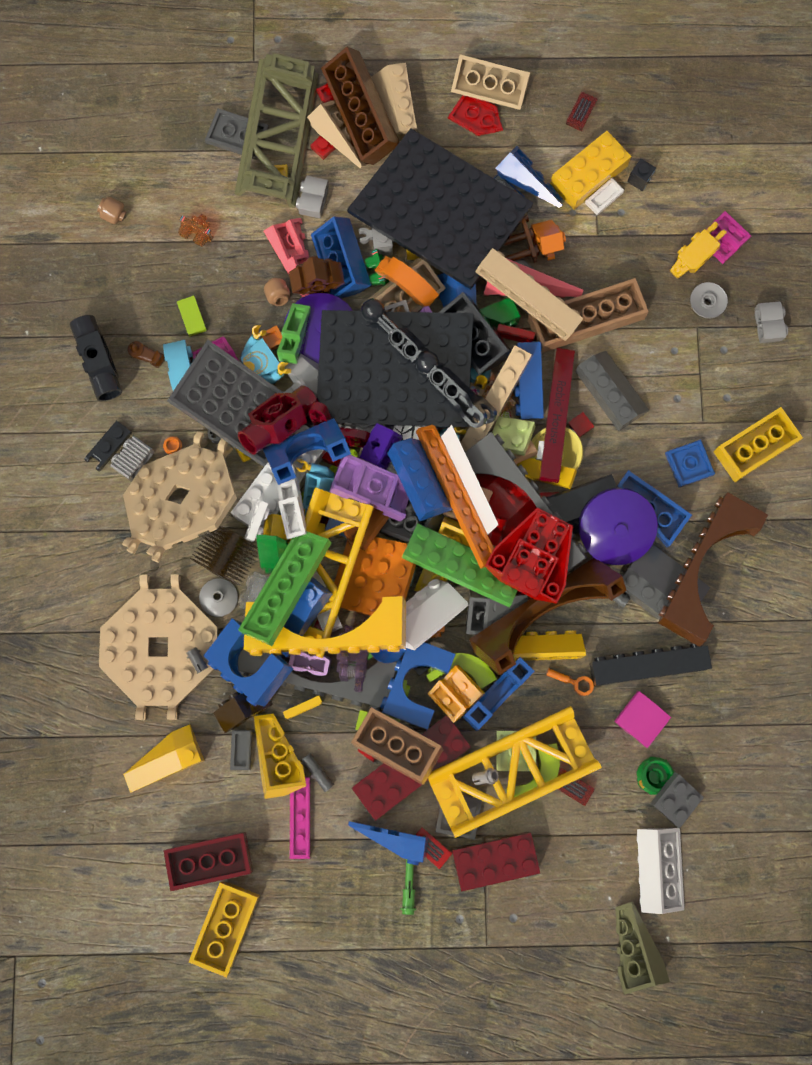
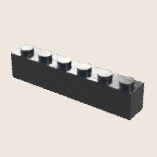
M690 644V648L683 649L682 646L670 647L671 651L665 652L663 648L651 650V654H644V651L633 652V656L625 657V654L613 655V659L606 660V657L594 658V662L589 663L594 686L710 670L712 669L708 645H701L699 647L695 644Z

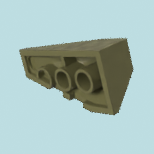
M629 902L615 907L616 932L619 935L617 954H620L618 975L624 995L669 983L670 980L664 961L634 903Z

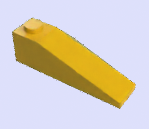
M275 715L254 716L264 798L285 796L305 787L306 781L303 765L297 759L294 749L287 741Z

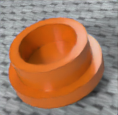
M174 436L167 438L163 443L164 451L167 454L177 452L183 447L181 440Z

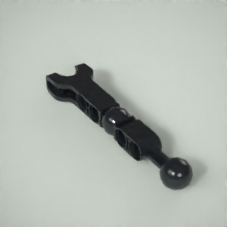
M371 298L363 303L361 308L363 318L370 323H378L389 334V342L405 358L410 359L412 364L415 363L418 372L426 375L427 379H430V382L458 409L460 416L471 427L478 428L495 421L497 417L496 409L485 398L473 392L449 368L444 367L443 363H439L437 355L428 351L429 349L425 348V345L409 329L399 328L385 315V306L381 301ZM399 332L402 334V341L398 339ZM412 346L416 348L415 355L412 353ZM439 372L443 374V381L439 379ZM453 385L457 388V394H454L452 391ZM484 410H488L490 412L491 416L489 419H487V414Z

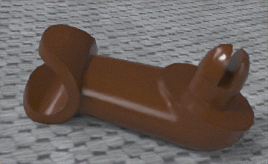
M134 341L128 346V353L133 358L150 362L156 368H159L164 362L165 356L158 350L150 349L139 341Z

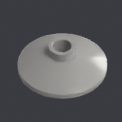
M702 283L695 287L691 293V307L701 317H718L727 307V295L723 288L715 283ZM704 301H709L710 305H706Z
M217 578L208 581L202 587L199 602L207 614L214 617H222L234 610L238 602V593L231 582ZM217 593L221 594V598L219 600L214 599V596Z

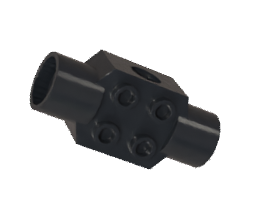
M83 315L75 318L69 325L77 344V352L84 361L82 366L85 373L89 375L97 401H108L120 396L122 389L118 381L119 376L95 316Z

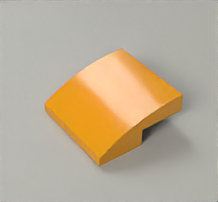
M455 665L444 679L439 680L428 692V695L453 722L461 718L485 694L459 665Z

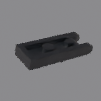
M116 420L84 460L88 463L92 458L100 462L96 470L100 472L133 433Z

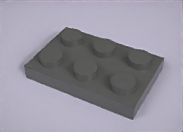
M218 108L205 142L242 155L248 118ZM258 122L256 133L269 129V125ZM253 153L252 159L257 160L258 157Z

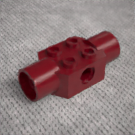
M301 385L292 393H275L248 413L251 423L238 432V439L246 451L255 455L268 444H279L286 440L287 437L307 423L305 416L309 414L312 403L318 402L315 394L304 385Z

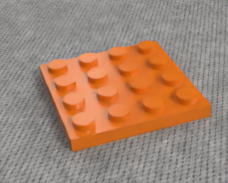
M375 537L365 551L360 549L340 608L371 616L382 603V597L402 596L406 600L416 564L402 558L408 544ZM348 540L343 555L349 557L352 545L349 544ZM341 562L334 582L337 588L346 564Z

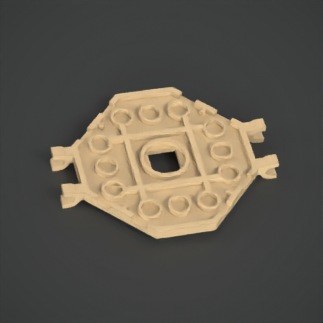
M197 431L193 439V445L142 466L123 494L132 535L127 537L122 543L123 546L128 547V552L135 554L141 542L151 545L147 550V554L152 556L151 559L159 563L165 550L173 548V544L181 541L185 543L199 537L198 534L207 530L212 532L218 529L237 499L226 461L227 455L233 450L232 447L227 446L228 442L221 438L218 443L217 452L205 449L204 447L207 446L209 441L203 439L204 433ZM180 488L189 490L181 504L168 501L175 490Z
M171 574V589H150V576L140 575V590L100 627L99 667L137 706L135 720H146V706H168L167 720H178V705L214 670L207 664L209 661L204 657V654L217 639L218 627L180 590L181 576L179 574ZM151 637H168V657H149V639ZM195 647L201 650L200 654L208 666L207 669L198 674L190 659L186 658V653Z

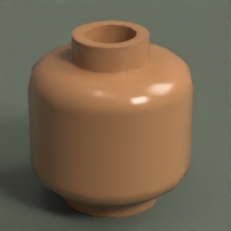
M110 196L106 199L103 198L97 209L100 218L111 224H116L118 221L122 222L126 215L124 204Z
M272 278L265 284L264 293L271 305L283 306L288 302L290 290L283 279Z

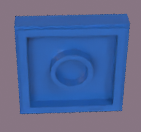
M701 440L665 452L679 488L715 475Z

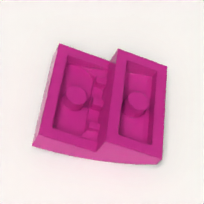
M726 211L713 221V223L716 221L719 225L710 234L715 238L720 231L724 229L727 231L725 236L719 241L721 244L720 248L713 254L722 264L751 237Z
M637 691L614 722L626 733L633 736L640 744L648 748L671 717L644 694Z

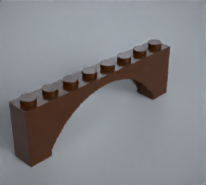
M728 492L723 498L719 497L714 505L716 507L715 512L712 511L706 520L709 522L707 528L704 526L701 530L699 543L696 542L691 549L692 557H688L685 561L683 574L680 573L675 580V584H677L675 590L672 589L666 598L669 600L667 606L663 605L658 614L661 616L658 621L660 625L699 647L706 642L714 626L709 622L703 610L698 593V572L705 553L714 544L729 537L748 534L754 537L762 529L768 517V514Z
M595 558L589 560L567 575L566 586L557 604L531 598L470 638L474 653L501 675L516 665L514 660L516 645L524 631L535 620L550 610L576 601L587 599H609L612 601L627 591L623 576Z

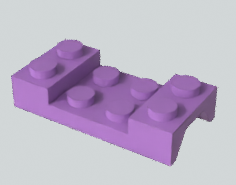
M352 455L341 458L329 492L345 499L352 498L361 503L374 506V508L383 511V515L397 521H402L406 517L405 509L409 498L398 475Z

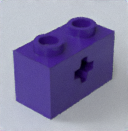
M376 423L359 458L387 470L391 462L388 452L393 443L401 441L403 436Z

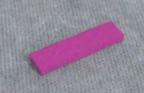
M305 777V787L290 793V859H310V777Z

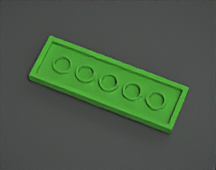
M417 523L403 553V559L510 608L517 592L516 589L500 582L486 567L480 569L470 547Z
M307 531V534L291 539L238 631L273 646L332 543L329 539Z

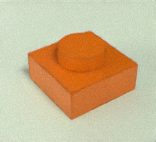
M276 325L266 330V335L261 337L272 351L279 347L282 334Z

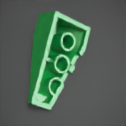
M257 534L256 540L260 567L266 574H271L289 543H286V540L278 536Z

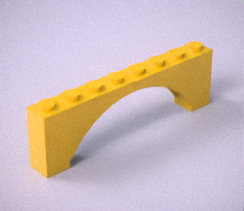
M402 596L382 597V603L369 619L359 627L341 636L313 639L300 636L283 627L273 646L244 635V650L249 652L251 656H262V653H272L278 656L282 655V652H289L290 655H300L301 652L320 654L321 651L339 654L343 650H348V653H360V650L378 653L380 649H388V652H399L400 649H406V600ZM246 602L245 617L254 602Z

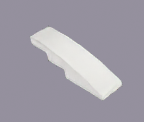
M292 464V468L296 478L276 485L280 499L278 501L287 539L307 534L300 486L294 464Z

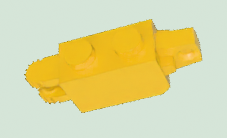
M716 221L707 230L704 229L701 233L698 231L691 238L692 242L688 246L684 245L678 251L677 261L670 270L677 279L688 271L695 273L720 248L721 244L719 241L725 236L727 231L725 229L720 231L715 238L710 234L719 225Z

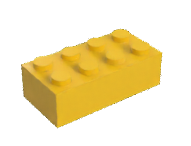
M606 131L552 174L550 184L575 210L607 181L628 167L632 156Z
M782 407L718 446L713 452L735 483L797 444L803 437Z
M224 880L221 881L189 963L227 978L233 967L260 895Z

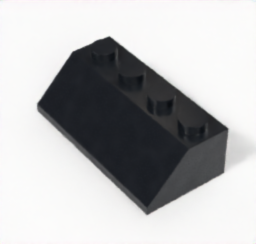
M462 292L438 312L473 313L471 365L479 375L500 365L510 355L511 349L471 297L465 292Z
M612 474L546 498L551 503L549 508L552 512L557 511L563 521L573 526L572 532L576 534L579 532V520L586 504L598 493L611 488H617Z

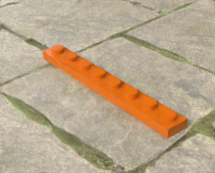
M429 425L418 428L416 434L480 569L484 568L494 549L436 426Z

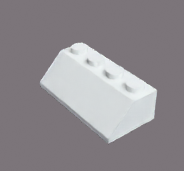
M434 579L406 602V648L416 650L468 606V602L448 582Z
M637 829L641 912L665 914L684 910L680 829Z

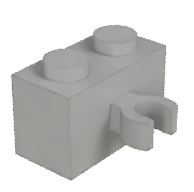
M367 228L359 229V234L366 235V237L360 238L361 244H366L369 240H373V249H377L379 254L393 255L392 240L373 228L371 230Z

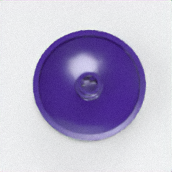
M327 293L310 294L294 303L311 307L301 354L318 364L322 310L353 311L345 301Z
M611 488L598 493L586 504L579 520V535L584 547L595 559L610 565L628 564L641 558L654 543L658 527L656 513L649 501L636 491L627 488Z

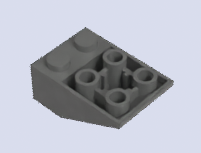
M469 589L466 634H478L527 602L528 596L523 593H516L509 608Z

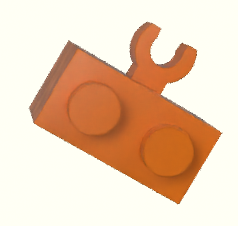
M552 219L530 225L534 234L533 243L537 244L539 251L547 257V260L555 259L554 252L564 250V242H566L564 231H561Z

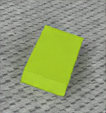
M195 296L177 301L189 337L207 331Z

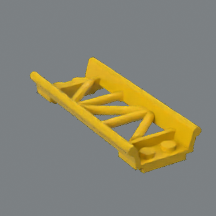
M316 487L305 515L307 532L316 534L322 515L344 522L318 534L327 539L355 526L359 527L349 557L327 550L324 556L346 564L338 588L321 563L316 569L330 592L333 593L329 599L330 601L325 604L319 614L328 610L331 611L324 631L310 626L303 637L326 639L331 636L374 506L345 499ZM321 651V653L316 654V656L323 658L325 651Z
M569 706L432 771L428 780L456 838L602 767L599 761L594 759L574 719V711ZM553 729L564 753L533 739V737ZM527 745L570 764L572 770L545 782ZM512 748L507 792L505 793L499 779L493 784L499 799L454 778L455 774L481 762L485 770L488 768L494 769L489 758ZM521 750L537 783V787L514 797ZM461 791L495 807L473 817Z

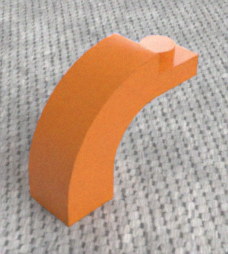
M385 256L375 269L378 275L395 283L416 304L422 307H430L439 295L423 277L395 257L391 259Z

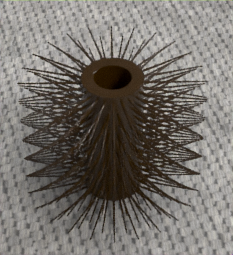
M219 526L218 530H214L208 535L205 533L210 539L203 537V539L205 538L210 543L201 542L206 544V546L208 545V547L200 544L199 546L206 550L204 551L196 547L202 553L194 551L202 556V558L194 557L205 564L193 558L190 559L198 563V565L200 564L205 567L209 572L242 586L233 579L240 582L243 581L238 577L246 579L238 574V572L246 574L242 570L248 571V569L246 570L242 565L250 567L245 564V561L246 563L250 561L245 558L254 560V558H250L249 554L255 557L256 555L252 554V552L256 551L254 548L258 550V547L229 529H224L223 526Z

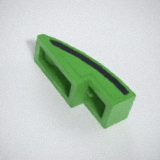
M292 303L281 332L282 339L277 350L279 361L292 364L298 363L307 332L311 311L310 306Z

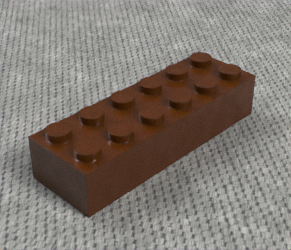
M347 46L326 63L321 70L361 162L375 165L396 148L399 140L360 51Z

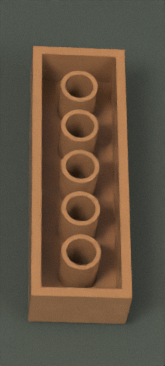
M636 278L564 301L568 307L577 310L580 316L583 317V320L566 341L531 314H529L528 322L532 332H535V341L541 342V353L644 320L649 311Z

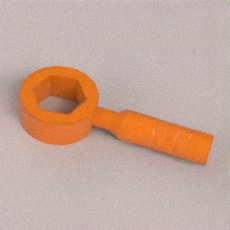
M550 668L547 671V676L566 684H573L574 691L580 696H587L594 689L593 681L589 677L582 676L573 680L570 676ZM582 680L589 683V690L585 693L578 689V682Z

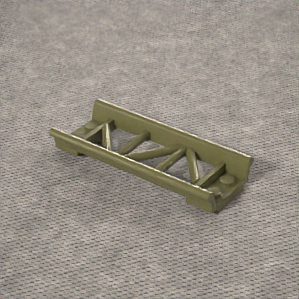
M275 53L273 55L266 54L264 59H259L235 195L241 196L245 191H251L286 199L289 207H296L310 128V121L307 117L313 111L319 74L315 72V66L310 65L309 62ZM266 80L272 82L297 113L262 104ZM283 84L306 90L303 108ZM260 112L294 120L256 133ZM300 127L297 145L294 147L262 140ZM259 147L295 155L291 178L283 176ZM253 153L270 173L250 168Z

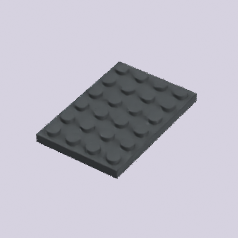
M207 340L167 402L264 467L267 464L268 460L263 449L255 455L246 451L238 439V432L251 423L248 413L275 393L283 392Z

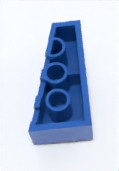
M541 342L517 343V347L533 356L515 387V397H518L515 413L516 416H519L520 420L542 419L544 414Z
M629 470L617 484V488H627L636 491L649 501L657 517L658 527L656 536L666 548L669 547L692 514Z

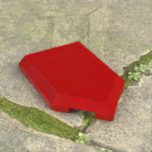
M462 95L448 116L449 120L477 136L503 131L498 108L488 101Z

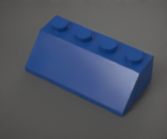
M334 216L311 234L318 258L341 262L345 283L336 289H330L329 294L342 299L359 294L371 286L350 218Z
M409 438L393 443L388 455L419 521L451 511V505L420 440Z

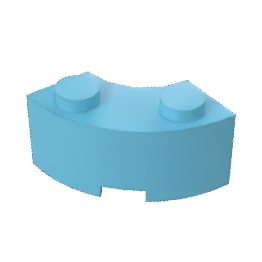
M185 340L163 344L172 390L175 389L191 365L190 357H193L191 346H187Z

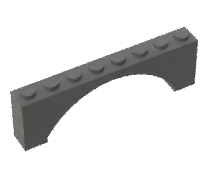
M490 432L465 452L475 474L494 475L513 482L528 494L536 507L563 520L557 511L553 513L549 508L551 503L545 495L541 497L537 492L539 490L537 484L533 480L529 481L526 475L528 473L525 468L515 463L516 457L510 449L506 451L503 447L505 442L499 434L494 435ZM573 532L568 571L587 558L585 556L587 551L582 544H576L573 540V537H575Z
M243 648L238 657V668L242 676L248 677L249 674H255L270 654L262 653V656H251ZM377 661L371 668L360 674V677L356 678L355 676L348 680L333 683L310 681L291 672L281 686L286 687L287 684L294 685L295 690L305 692V689L313 690L312 694L324 697V694L332 695L331 699L343 702V699L351 700L350 704L362 707V704L370 705V708L372 707L381 712L383 708H380L384 696H389L390 690L387 688L391 678H394V669L397 662L382 663Z

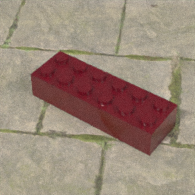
M447 715L421 734L443 748V752L432 771L451 763L471 748ZM383 763L353 786L352 790L376 821L422 784Z

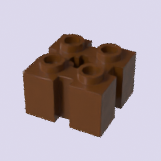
M317 256L309 257L307 261L297 265L296 268L289 272L292 293L328 294L330 289H336L345 283L341 262L333 261L332 259L324 260Z

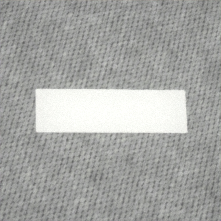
M451 425L441 436V439L488 535L498 526V522Z

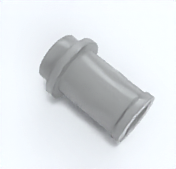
M488 768L483 772H475L472 776V780L477 781L474 783L475 785L495 784L499 779L498 772L492 768Z

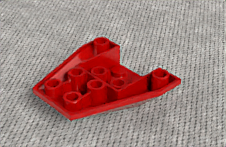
M476 474L480 486L493 492L489 500L493 514L508 519L505 530L501 531L503 540L537 507L528 494L513 482L494 475Z
M537 507L493 549L485 567L500 582L535 600L557 604L566 586L573 526Z

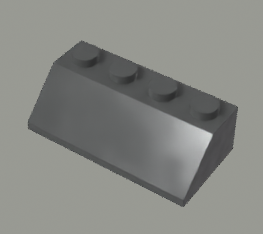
M607 351L595 354L578 365L575 371L618 431L649 412L648 407Z

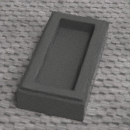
M232 730L230 770H251L252 730Z

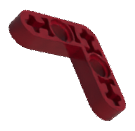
M320 402L312 403L309 416L313 426L332 419L325 404ZM339 427L348 446L363 448L370 437V433L364 430Z

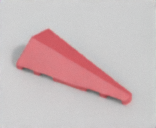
M301 218L290 219L285 223L275 224L264 230L265 235L288 274L297 265L303 264L309 258L308 250H305L304 247L305 233L301 232ZM306 293L305 295H302V294H300V295H301V297H305V296L310 295V294H309V293Z
M507 259L510 262L516 263L524 273L530 274L541 286L547 287L554 296H559V298L582 296L584 290ZM487 281L483 295L506 296Z

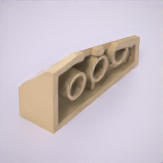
M335 100L320 104L307 117L317 133L359 168L369 165L368 163L361 162Z

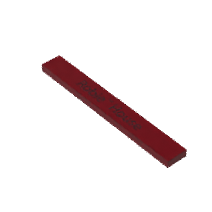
M556 348L539 480L559 483L575 350Z

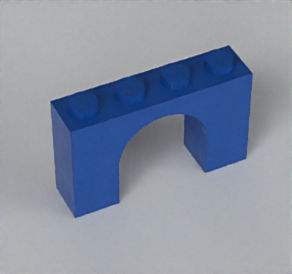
M334 418L290 436L279 444H271L263 448L278 485L296 478L292 464L300 455L308 451L325 450L329 453L333 462L351 454L345 437Z
M232 618L204 654V657L209 661L207 664L210 667L221 672L220 676L223 679L234 684L233 688L237 692L244 693L247 696L246 700L250 704L265 707L294 668L280 656L271 653L255 674L243 677L238 668V657L244 648V634L238 631L242 622Z
M424 642L416 650L402 649L401 652H404L403 659H398L394 669L398 671L395 679L391 678L387 688L390 690L389 696H384L380 708H383L382 713L427 730L434 710L416 704L407 698L403 690L404 677L411 669L418 666H427L448 674L455 654Z
M521 657L515 661L516 665L505 671L462 716L476 731L493 716V713L534 672Z

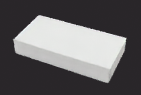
M611 178L585 201V204L598 216L624 193V189Z

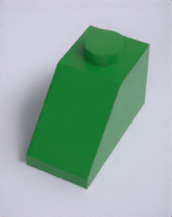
M510 298L480 309L491 325L498 328L499 324L515 327L519 323V312Z

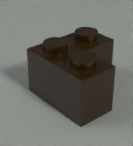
M236 692L230 695L229 699L218 705L219 709L213 714L224 733H227L239 727L248 719L264 712L273 703L269 700L265 707L260 705L253 706L246 700L247 696L244 693Z

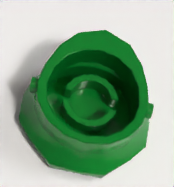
M649 757L639 765L636 771L638 786L650 795H657L673 775L674 770L666 759Z

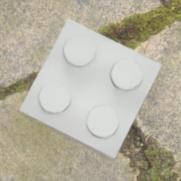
M263 501L257 503L244 539L254 541L257 534L261 535L263 528L260 527L262 520L267 519L270 511L267 508L268 503Z

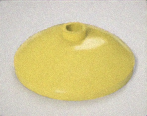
M566 427L561 466L576 469L577 471L583 459V445L577 434ZM546 428L538 432L532 439L537 452L539 441H544Z

